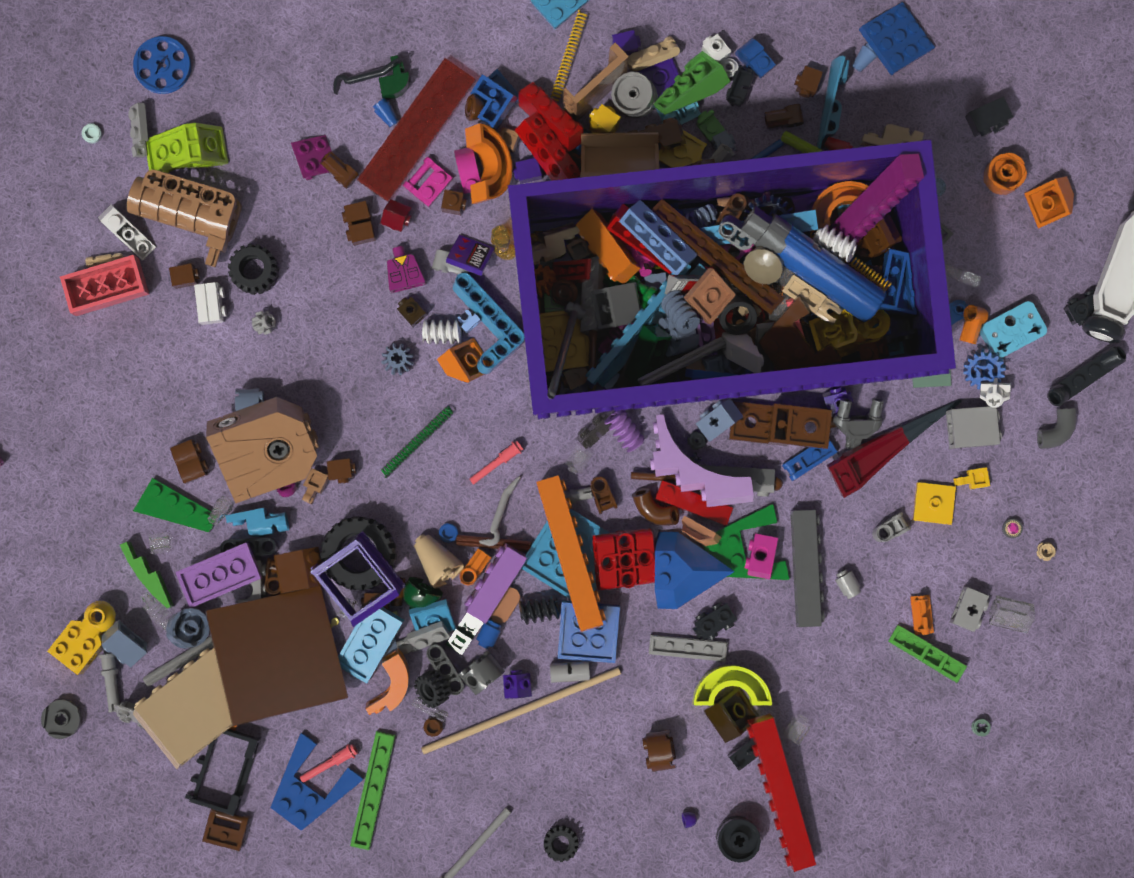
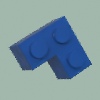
M482 74L472 90L487 100L478 118L498 130L518 98Z

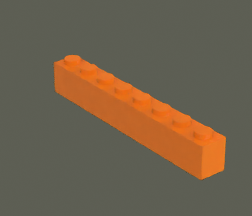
M559 475L537 481L536 484L580 632L601 627L606 618L603 609L599 610L597 602H600L597 590L593 591L591 585L595 583L592 572H587L586 565L589 562L586 553L582 554L580 546H583L581 535H576L575 528L578 525L575 516L571 517L569 509H572L570 499L565 498L563 492L567 490L564 479L560 480Z

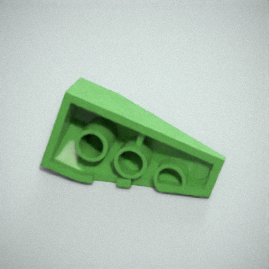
M700 52L684 66L685 71L681 76L677 75L675 77V83L662 93L653 104L654 107L665 115L717 93L730 83L723 65L705 52Z

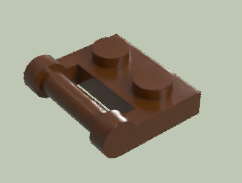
M211 809L202 842L240 851L250 816H239L236 814L233 816ZM215 818L241 824L240 829L214 823Z

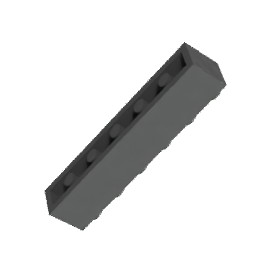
M816 510L790 511L796 627L822 626L825 616L824 610H821V603H823L824 597L823 591H820L819 584L823 581L822 572H819L818 565L822 562L821 552H818L817 546L821 542L820 533H817V525L820 523L819 514H816Z

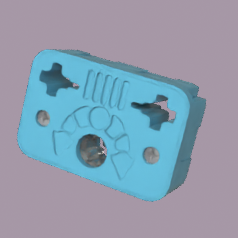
M1030 301L1024 302L983 324L980 329V335L988 349L992 350V355L999 353L998 359L1007 356L1047 333L1045 323L1035 305ZM1006 319L1011 320L1010 325L1005 324ZM1032 328H1037L1036 332L1028 333ZM1007 344L1002 350H998L997 347Z

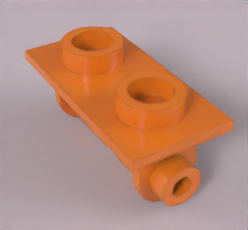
M930 595L910 596L914 634L927 635L934 633Z

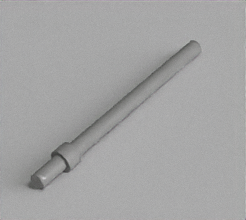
M505 808L445 876L440 878H453L511 812Z

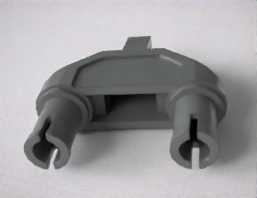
M840 398L838 414H835L833 423L846 435L845 447L851 450L860 446L862 439H868L880 429L883 421L881 416L883 399L872 398L870 413L866 415H849L853 401L848 398H844V400Z

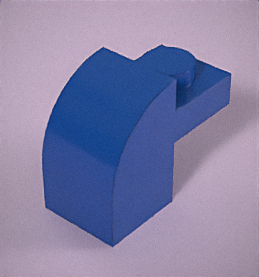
M753 38L735 52V55L746 68L750 66L760 78L764 77L776 66L764 51V47Z

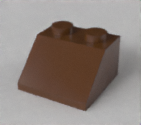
M319 547L274 555L281 594L322 586L316 577L310 573L312 566L316 563L319 565L322 563Z

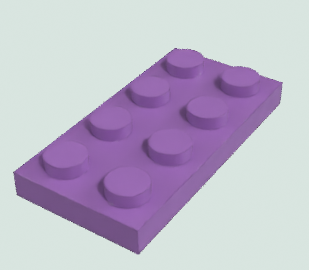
M248 542L175 572L189 608L262 579Z

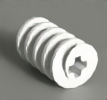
M826 225L823 229L820 228L813 240L835 256L839 255V259H846V262L849 263L855 254L857 239L854 238L849 242L850 235L843 239V232L840 231L838 235H835L836 228L829 232V225Z
M424 320L422 341L424 342L426 339L427 343L431 344L432 339H434L435 344H438L441 339L442 343L446 344L449 339L450 344H454L456 339L458 344H461L462 328L457 320H455L453 326H451L449 320H447L446 325H443L442 320L439 321L438 325L435 324L434 320L431 321L430 325H428L427 320Z

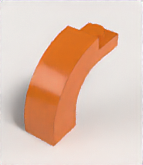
M399 648L382 658V665L390 677L391 684L386 691L366 702L365 709L369 715L374 712L375 714L381 712L385 706H387L389 711H392L400 704L406 694L409 681V667L406 658Z

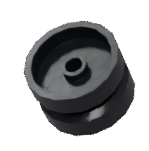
M738 815L728 817L717 828V846L724 857L730 861L738 863L749 861L759 851L761 843L760 833L753 822L746 817ZM739 835L741 839L736 841V836Z

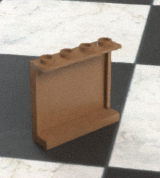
M616 43L609 48L608 66L575 96L566 87L563 89V108L575 121H579L612 91L615 81L621 75L627 73L629 56Z
M658 132L581 134L580 178L659 169Z

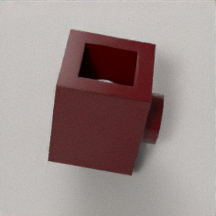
M390 199L383 210L380 224L402 232L404 227L409 226L412 216L410 211L412 207Z

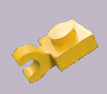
M987 467L967 470L966 477L953 479L954 486L969 484V489L990 486Z

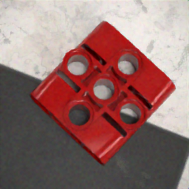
M650 528L631 531L618 530L615 533L593 535L595 579L598 590L620 587L632 588L635 585L655 583L653 533ZM626 536L625 543L620 545V538ZM645 552L646 558L640 561V555ZM627 555V561L622 564L621 558ZM609 557V563L603 566V560ZM629 574V579L623 582V576Z

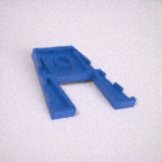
M301 733L270 807L301 831L364 779L348 767L326 798L303 783L295 774L317 745L316 742L304 733Z

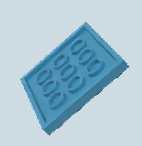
M569 509L571 517L575 516L578 525L575 528L576 535H581L583 546H580L582 554L586 553L589 564L586 565L587 572H592L595 583L591 585L593 591H595L597 586L593 535L607 534L609 532L573 509ZM547 521L527 552V559L521 569L571 599ZM609 557L603 560V566L609 563Z

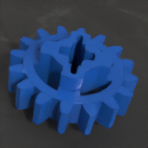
M981 349L979 354L977 351H974V356L968 355V361H964L965 368L963 369V374L966 375L965 380H971L970 386L972 387L976 384L978 390L981 388V382L993 383L994 378H998V383H1001V378H1005V372L1003 371L1006 370V365H1002L1004 359H998L999 353L992 355L991 349L988 353H985L984 349ZM995 364L998 369L997 373L995 372V369H993ZM972 367H974V370H975V374H974V375H973V373H972V371H971V368H972Z

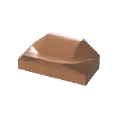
M684 516L681 520L683 524L682 532L688 534L690 538L709 546L718 544L721 537L717 533Z

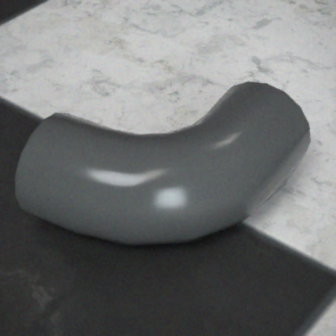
M1076 408L1056 410L1057 423L1055 427L1038 430L1037 444L1040 449L1061 446L1071 438L1076 429Z

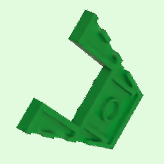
M769 505L716 531L715 533L721 537L718 544L703 545L706 552L735 571L727 577L764 579L747 575L748 569H745L746 558L740 531L777 523L774 505ZM786 561L773 563L770 579L789 580Z

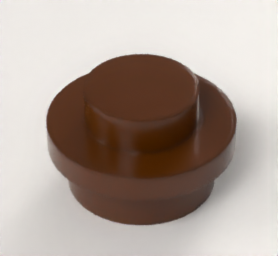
M436 717L428 718L423 726L424 732L431 737L438 736L443 730L441 720Z

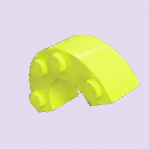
M738 665L719 666L706 673L698 682L692 700L693 705H714L715 697L719 691L725 687L737 686L746 691L751 705H772L771 695L765 682L753 671Z

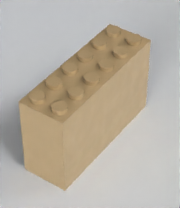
M214 648L204 650L196 662L191 660L183 667L182 673H174L167 679L168 681L165 686H157L148 699L143 697L134 707V717L176 769H179L232 726Z

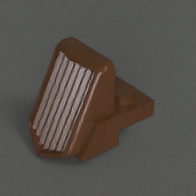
M889 213L856 243L857 248L854 255L864 260V262L880 256L886 250L902 241Z

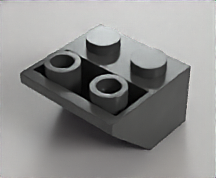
M636 282L591 291L599 330L634 323L637 320L635 316L641 310Z

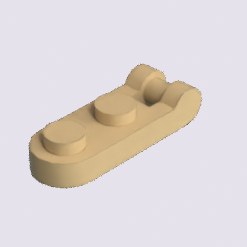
M668 36L661 43L632 53L628 58L629 69L639 71L675 57L680 53V48L674 38Z

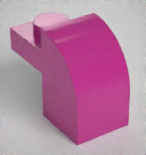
M469 148L454 150L463 193H471L470 185L480 181L474 151Z

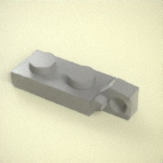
M137 103L130 107L128 114L131 120L130 136L133 140L131 150L133 157L144 158L147 156L146 142L148 141L146 110L144 103Z
M440 621L408 633L406 638L396 642L397 649L399 648L404 655L410 651L415 652L449 639L451 636L444 623Z

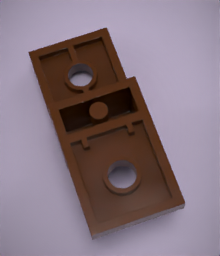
M733 401L744 417L730 427L729 440L828 449L832 410L773 404L771 406ZM751 417L755 420L753 428H748L745 425L746 418ZM806 423H814L816 429L813 433H808L805 430Z

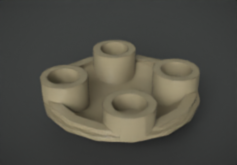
M758 246L746 256L744 268L747 275L753 281L760 284H771L781 277L784 261L773 252Z

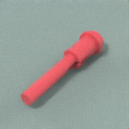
M512 441V445L499 453V457L469 478L473 485L503 462L507 463L518 453L522 454L521 451L524 449L520 443Z
M347 744L346 748L333 754L331 759L301 775V781L304 783L334 765L339 766L350 758H356L355 755L358 754L354 744Z

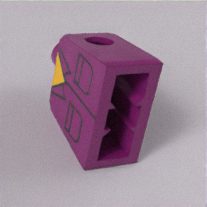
M403 246L393 248L394 259L387 261L388 283L391 294L426 285L414 255H405Z

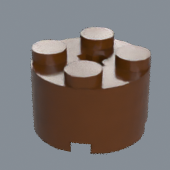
M670 729L646 733V737L642 738L644 750H648L646 766L647 769H652V772L675 769L677 767L672 762L673 759H676L673 737H668V734L671 733Z

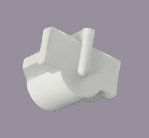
M994 378L993 383L981 382L980 398L986 401L990 407L997 408L1004 401L1010 399L1011 383H998V378Z

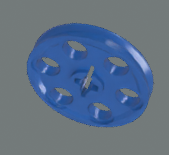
M158 36L148 39L137 49L133 60V69L136 78L147 90L157 94H169L177 91L187 82L191 73V59L187 50L180 42L170 37ZM162 42L168 43V48L165 51L158 50V46ZM145 51L151 52V58L148 60L142 59V53ZM177 52L184 53V58L181 61L174 59V55ZM165 61L166 67L160 69L159 62L163 63ZM145 69L151 72L147 79L141 78V72ZM177 70L183 72V77L179 80L173 77L174 72ZM165 79L166 86L161 89L158 88V80Z

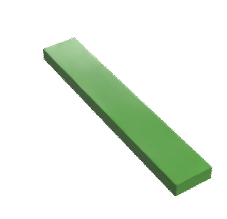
M376 731L350 844L352 847L370 850L395 739L393 734Z

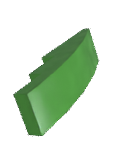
M131 542L120 544L129 565L142 584L166 608L174 607L160 571L152 572L145 556L137 558Z
M897 625L888 640L894 646L957 684L967 669L966 665Z

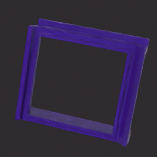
M363 531L356 535L354 541L320 565L316 563L310 568V573L316 577L348 617L353 627L398 597L401 590L406 586ZM355 549L359 550L389 588V590L357 612L324 572Z

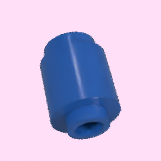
M489 619L486 624L483 623L476 638L479 641L478 645L486 649L494 647L501 633V625Z

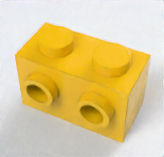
M601 104L599 108L595 107L589 116V130L592 133H615L619 127L621 117L616 114L612 107Z

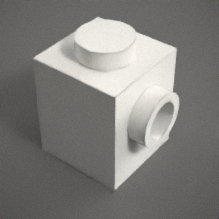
M718 34L714 37L709 36L702 42L701 51L719 63L731 55V50Z

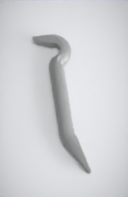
M520 476L501 495L490 528L494 538L492 540H480V544L494 546L499 542L500 533L498 528L508 498L520 482Z

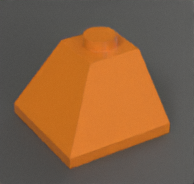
M1067 176L1056 178L1024 193L1038 228L1072 214L1074 193Z
M474 338L448 349L437 359L447 376L466 383L485 375L477 369V362L482 356L483 351ZM483 360L486 366H491L488 360Z

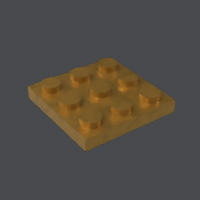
M564 311L539 314L545 372H551L555 369L569 319L568 313ZM578 319L575 323L563 370L589 367V337L585 333L580 332L581 321Z

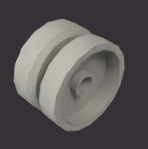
M637 72L625 73L615 81L612 87L613 103L617 109L629 117L640 118L653 111V104L657 101L658 94L654 84L644 75Z

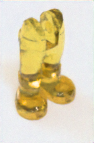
M497 225L491 231V243L496 245L495 254L503 260H512L516 255L515 246L510 244L511 230L506 226Z

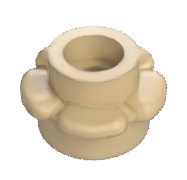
M1050 542L1040 543L1037 546L1038 551L1036 553L1040 559L1049 561L1055 556L1056 550Z

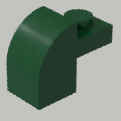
M398 55L390 56L391 61L398 58ZM403 61L392 69L393 75L379 77L383 99L398 98L408 90L410 76L409 72L401 73L405 72Z

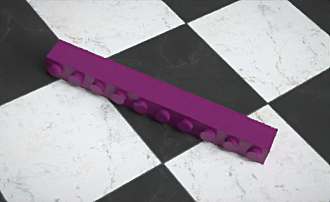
M919 154L899 155L829 227L828 231L830 232L833 228H836L835 235L842 231L843 239L850 235L849 242L856 238L858 243L863 236L867 235L869 230L874 228L924 178Z

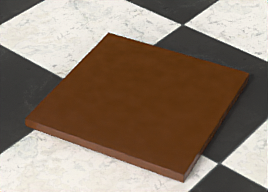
M321 586L206 610L232 726L348 699Z

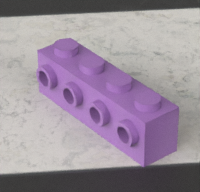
M507 543L503 547L500 546L495 553L496 559L493 563L490 562L485 569L486 574L484 578L477 581L474 587L476 589L472 596L469 595L464 603L466 612L485 624L527 559L524 553Z

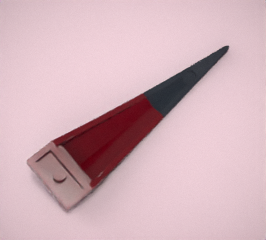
M957 399L857 446L827 464L826 466L841 496L845 498L861 489L893 457L936 421L946 415V411L959 405L962 400Z

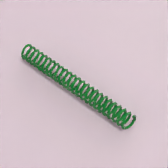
M449 406L448 409L444 407V410H442L443 414L439 413V416L436 415L437 419L433 418L434 422L428 423L429 427L425 426V429H422L423 432L420 431V435L417 434V437H414L415 441L411 439L412 443L408 442L410 446L406 445V448L403 447L404 451L400 450L401 454L397 453L398 456L395 455L396 460L392 458V461H389L391 465L386 463L387 467L384 466L385 470L381 469L385 478H387V475L390 476L389 472L393 473V470H396L395 467L399 468L398 464L401 465V462H404L403 459L407 460L412 451L415 452V449H418L417 445L421 446L420 443L423 444L422 440L426 441V438H429L428 435L432 436L431 432L434 433V430H437L436 426L440 428V425H443L441 421L445 422V419L448 420V417H451L450 413L454 414Z

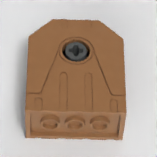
M275 397L224 415L223 417L207 421L206 438L235 503L306 479L317 457L319 445L315 429L312 430L310 425V416L308 412L304 413L302 407Z

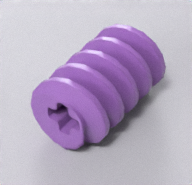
M616 411L604 423L605 425L611 423L608 429H616L613 432V436L620 435L617 441H624L621 447H629L627 452H631L644 442V436L640 434L639 429L632 423V419L627 417L626 411Z

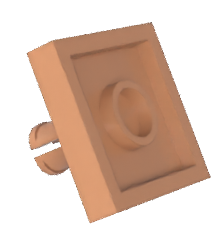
M708 268L684 296V299L706 323L711 325L736 294L714 269Z

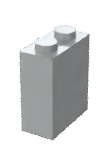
M989 406L946 411L949 449L1000 444L1002 433L998 427L1000 414L997 408Z

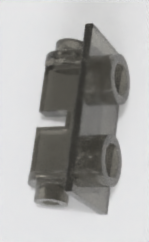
M604 412L594 416L592 423L588 427H583L578 432L576 439L585 449L591 448L600 439L596 435L597 432L604 436L609 431L608 428L611 423L605 425L604 421L609 416Z

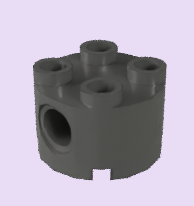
M489 650L480 656L481 661L477 658L469 665L470 670L466 667L458 674L475 695L483 691L505 672Z

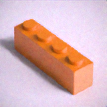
M591 209L576 224L580 230L578 233L582 239L589 243L588 248L594 254H597L599 257L598 262L604 268H607L609 271L607 273L614 282L619 281L625 284L641 268L622 241L606 229L609 223L603 215Z

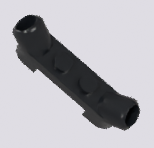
M1113 346L1065 379L1053 385L1047 393L1049 402L1054 406L1063 405L1070 398L1126 361V354L1119 346Z

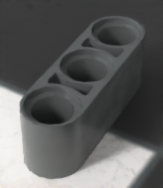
M431 645L426 653L430 663L436 672H440V676L443 675L445 677L443 680L447 681V686L450 687L448 692L452 695L460 694L465 688V683L458 675V670L442 645ZM434 647L439 648L441 651V655L438 658H434L431 655V649ZM443 664H448L451 667L450 674H443L441 672ZM452 681L460 682L461 689L459 691L451 689Z

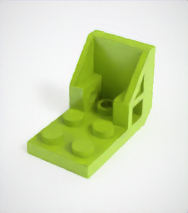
M201 123L183 124L150 137L146 142L149 170L169 173L182 167L194 169L228 164L223 129L220 126Z

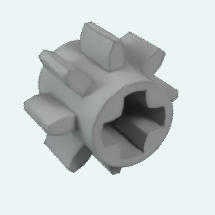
M269 311L255 313L256 317L252 318L253 329L258 334L264 333L266 335L272 333L271 328L275 327L274 316L269 314Z

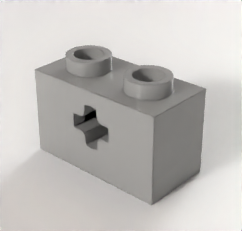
M963 587L949 623L975 632L981 626L982 619L980 617L982 612L988 608L989 596L969 587ZM972 607L974 613H970L967 608Z

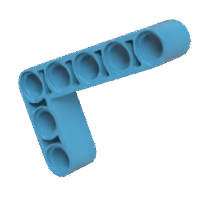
M460 273L453 283V291L499 339L482 354L477 362L479 372L489 374L519 349L525 338L524 333L469 274ZM461 281H462V282H464L467 286H466V287L460 286L458 282H461ZM471 296H477L479 298V301L472 299ZM489 309L492 315L485 313L484 310ZM497 323L504 324L505 328H500ZM510 337L517 338L518 342H513ZM497 349L504 350L505 354H499ZM483 360H488L491 366H486Z

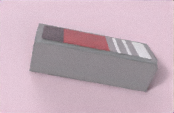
M668 275L665 294L673 290H680L683 295H686L701 276Z

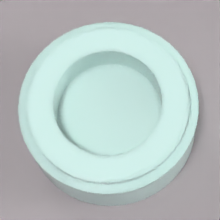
M87 124L82 129V137L88 143H97L102 137V131L95 124Z

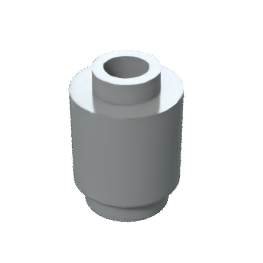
M844 569L836 574L837 578L835 581L843 595L847 596L848 599L862 592L860 590L861 586L852 570L847 571Z

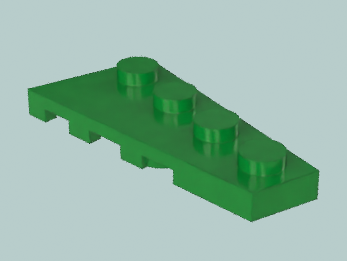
M154 478L149 482L133 510L137 513L209 533L219 518V515Z

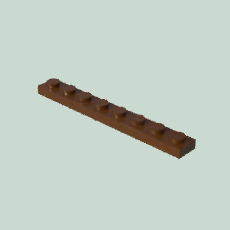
M663 199L651 209L700 258L770 315L783 302L784 298L767 284L753 281L747 275L743 264Z

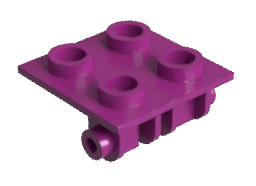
M326 135L291 142L303 179L306 178V181L313 179V176L329 173L320 164L324 155L331 151Z

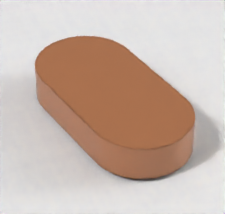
M515 588L507 589L491 615L494 622L504 623L509 619L520 601L518 590Z

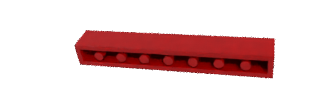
M769 713L748 720L749 727L746 728L749 738H753L755 744L752 745L755 757L758 756L760 761L757 764L759 773L764 775L765 778L763 787L765 793H769L771 799L768 801L771 812H774L776 816L773 821L776 830H780L781 837L778 838L782 849L785 848L787 855H784L787 867L790 866L794 872L815 866V858L774 717Z

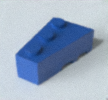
M889 249L884 254L880 282L885 278L882 283L884 285L889 280L885 288L890 282L892 284L885 290L886 298L879 309L889 314L913 318L917 315L914 303L915 295L912 288L909 253Z

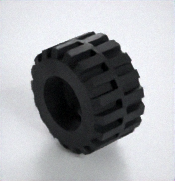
M248 244V247L243 245L239 251L236 249L234 257L231 256L229 259L231 263H228V268L230 269L228 274L231 277V281L243 292L255 295V293L263 294L265 290L269 291V287L271 285L274 286L276 284L274 282L275 279L279 277L277 271H279L278 262L265 247L263 248L258 244L256 246ZM253 259H259L264 265L263 273L256 279H247L243 273L246 263Z

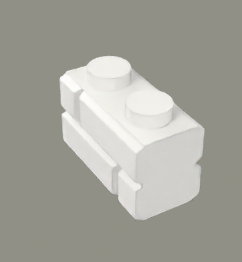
M217 282L194 285L199 324L206 325L224 322V317H227L226 306H222V298H225L224 288L220 287V284Z

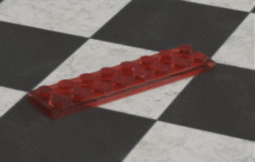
M444 58L357 181L386 202H389L472 88L476 79Z

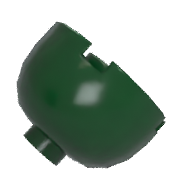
M409 577L403 590L405 602L410 606L409 609L426 607L440 601L443 592L440 588L434 589L422 583L424 580L422 578Z

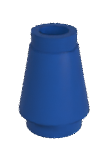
M384 98L373 106L374 112L389 128L399 122L390 101L387 102Z

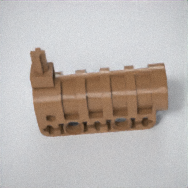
M149 170L144 178L138 176L130 188L127 199V212L208 237L206 246L210 249L205 264L215 268L220 253L226 252L228 242L233 237L242 210L241 203L233 194L158 170Z

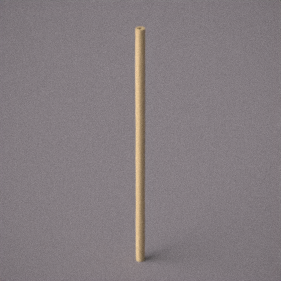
M617 667L592 677L590 680L580 682L421 747L422 752L427 754L620 675V670Z

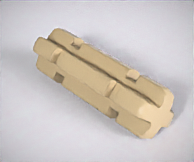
M122 253L96 256V258L93 256L87 257L85 262L86 266L90 268L124 257Z

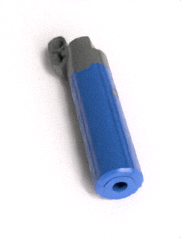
M755 206L744 222L732 215H727L721 220L719 234L740 250H748L753 244L756 247L762 246L766 250L773 252L783 259L784 267L862 322L870 320L886 298V292L820 246L778 214H774L771 217ZM730 224L733 226V229L728 230L724 225Z

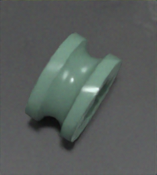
M981 718L974 720L971 726L973 733L981 737L988 735L991 729L989 722ZM978 723L985 724L984 728L986 729L984 732L976 730Z

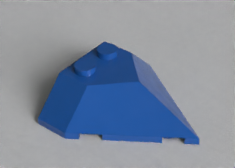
M658 533L655 549V595L658 609H678L735 572L681 533Z

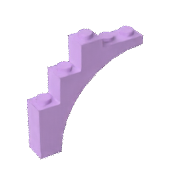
M664 414L656 415L653 429L654 434H658L659 440H655L656 452H653V459H650L651 470H655L656 477L675 474L676 485H680L681 492L701 490L702 501H706L707 507L753 502L754 493L751 477L719 475L695 464L680 451L672 440L666 426Z

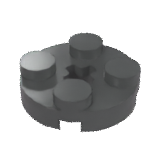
M65 699L50 703L43 710L41 716L43 729L45 728L48 735L56 739H64L74 735L82 722L79 706ZM61 714H64L66 718L63 724H60V721L57 720V717L61 716Z

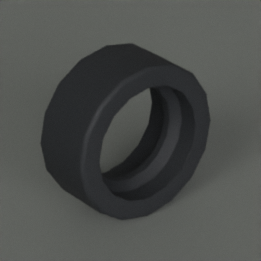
M739 295L735 296L718 315L722 328L727 333L743 335L755 326L757 313L753 303L747 297ZM742 306L748 309L749 315L744 322L740 324H730L727 322L726 315L732 308Z

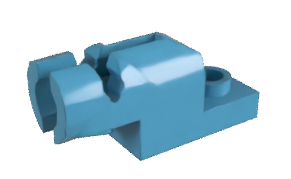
M266 508L225 515L226 522L232 523L233 526L243 525L246 520L249 535L256 537L274 534L275 526L279 532L290 530L286 512L269 513L268 515Z

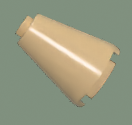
M422 534L415 540L414 547L428 580L434 589L446 585V580L450 578L453 580L464 569L462 561L432 536Z

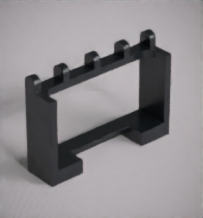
M226 730L223 734L249 742L242 770L229 806L198 797L216 739L207 745L209 747L205 759L197 758L196 762L202 764L199 778L191 777L190 781L197 784L193 795L186 794L185 798L189 799L191 803L234 816L237 814L260 738L238 731Z

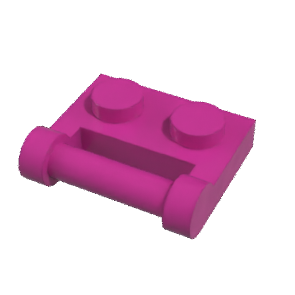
M426 157L423 160V165L402 186L427 207H430L453 180V177L429 157ZM429 168L433 169V173L418 190L415 189L414 186Z

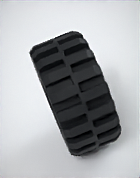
M360 516L345 518L341 522L334 524L333 528L326 533L325 540L322 541L321 558L324 562L341 550L347 539L363 531L374 542L376 548L392 568L395 566L394 562L397 554L393 536L383 524L374 519ZM342 559L326 570L330 579H333L339 586L350 590L370 589L382 582V579L372 567L361 572L353 571L346 567Z

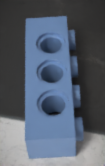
M641 200L629 208L619 220L675 276L679 275L697 256Z

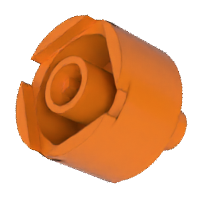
M1014 153L1000 154L987 164L984 170L983 181L993 193L1008 195L1024 183L1027 176L1025 163L1021 157Z

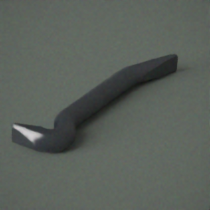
M396 58L380 69L351 77L345 74L337 75L333 82L334 94L338 95L342 80H344L345 84L351 85L381 77L390 72L402 60Z

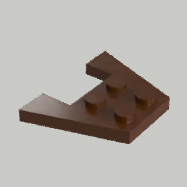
M800 295L795 298L759 340V344L778 371L842 362L841 356L832 343L814 353L794 323L810 312Z

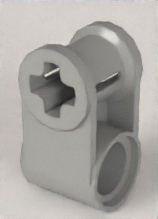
M899 512L876 526L872 535L877 542H887L909 531L911 526L907 525L902 516L903 513ZM881 528L887 532V536L884 539L879 536Z

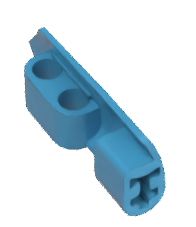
M846 56L835 58L830 65L817 141V148L819 149L823 139L829 136L833 137L839 128L842 105L835 99L838 85L845 84L847 80L850 61L845 60ZM835 107L837 112L831 113L832 108ZM828 124L833 126V131H827Z

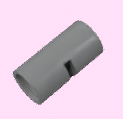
M589 661L550 663L551 683L590 680Z

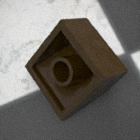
M735 687L716 700L714 705H710L704 710L725 743L741 736L747 730L746 727H749L748 720L759 717L740 687Z

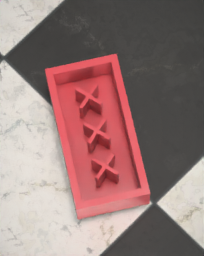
M135 255L60 276L69 311L75 316L149 295L140 260Z

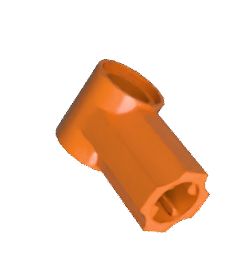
M968 305L963 311L965 322L959 340L976 345L981 326L988 319V311L982 307Z
M477 549L461 571L460 581L466 586L473 585L491 557L482 550ZM467 571L472 572L474 575V579L471 582L463 580V574Z

